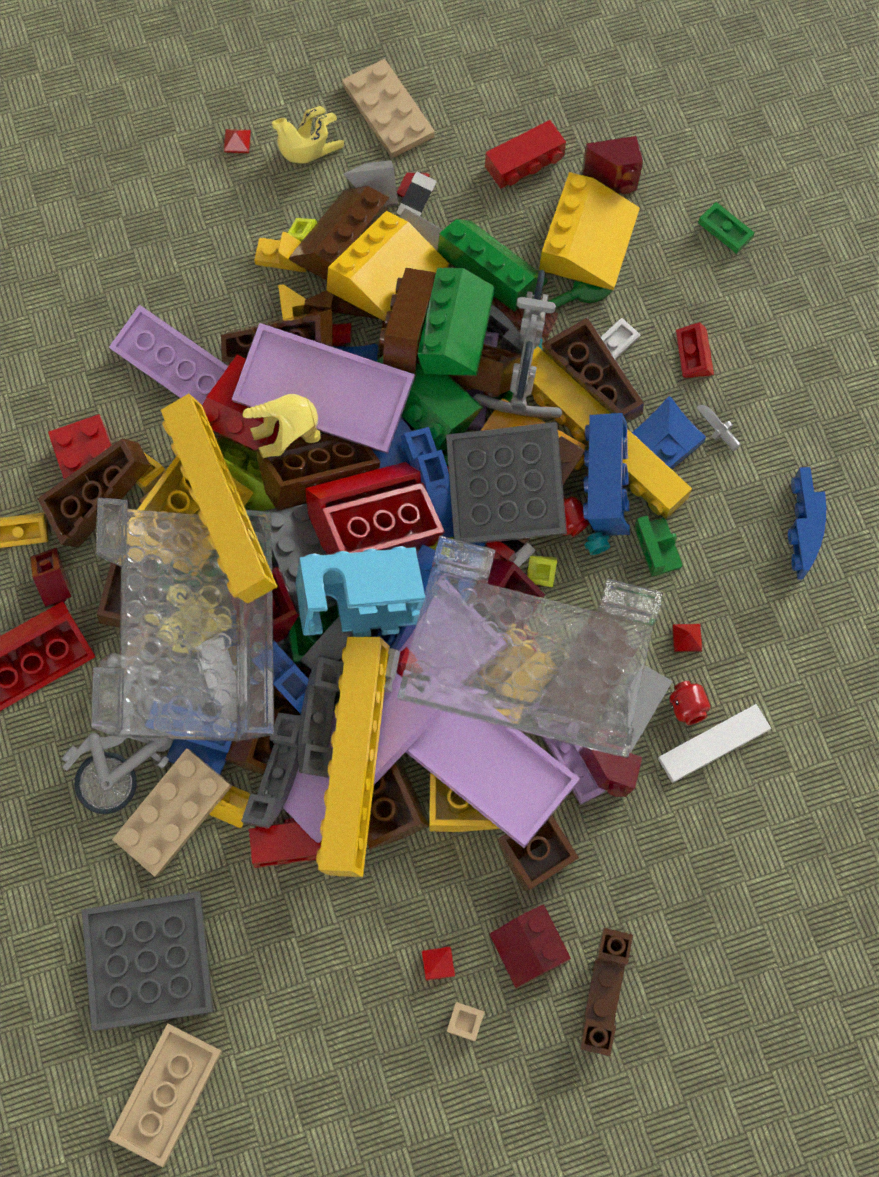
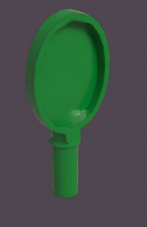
M575 280L573 289L548 302H553L556 308L568 302H573L575 299L584 303H593L603 300L613 290Z

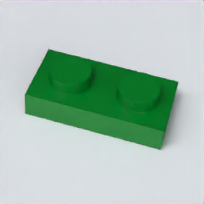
M717 202L698 221V224L736 254L753 239L755 234L754 231Z

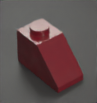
M57 547L30 557L32 578L45 607L51 604L57 605L72 597L70 584Z
M588 738L580 747L579 754L598 787L607 790V793L612 796L627 797L636 787L642 757Z

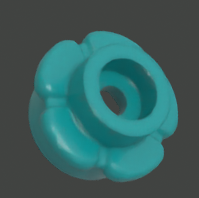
M602 532L594 533L587 537V542L584 544L585 549H588L590 555L603 553L610 548L608 542L610 537L608 535L604 536Z

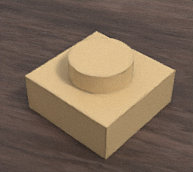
M456 1002L447 1033L475 1042L485 1011Z

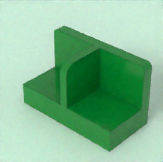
M648 515L637 518L634 530L651 577L681 569L682 562L675 545L677 535L676 533L671 534L666 519L661 518L650 522Z

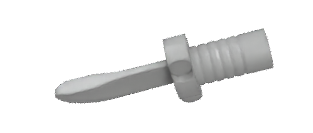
M705 405L697 406L698 411L716 430L711 435L715 441L721 437L732 451L741 446L740 442L729 431L733 427L730 421L723 424L709 407Z

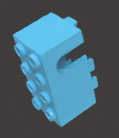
M399 546L391 550L380 551L376 549H367L356 553L340 551L333 555L320 556L319 554H309L299 559L295 587L303 635L322 634L319 612L327 611L325 596H331L337 601L342 632L353 631L354 637H370V629L381 628L382 635L399 634V626L417 624L420 616L419 610L423 606L425 594L416 548Z

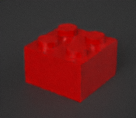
M100 414L48 431L63 479L112 446Z

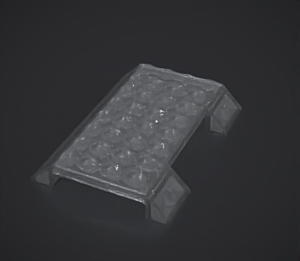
M98 498L96 555L121 567L119 668L93 667L91 728L116 737L242 741L273 735L272 590L248 604L240 598H234L227 588L228 577L218 565V552L210 544L207 537L210 532L208 527L202 523L199 515L127 509L128 500ZM246 510L272 572L271 512Z
M439 536L425 592V600L420 611L397 699L628 758L634 733L632 724L652 629L658 620L663 593L607 579L598 610L595 612L487 584L495 550Z

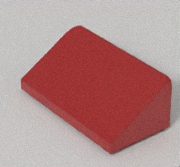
M698 322L677 329L676 336L683 377L692 378L714 375L706 327Z

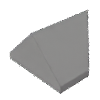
M391 160L365 163L343 173L355 188L369 186L389 197L388 207L398 206L394 167Z

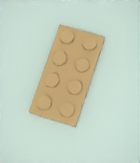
M385 59L342 79V86L391 158L435 137L434 129Z
M186 748L112 840L154 877H158L232 785L195 753Z
M167 1023L108 1139L161 1167H165L222 1050Z

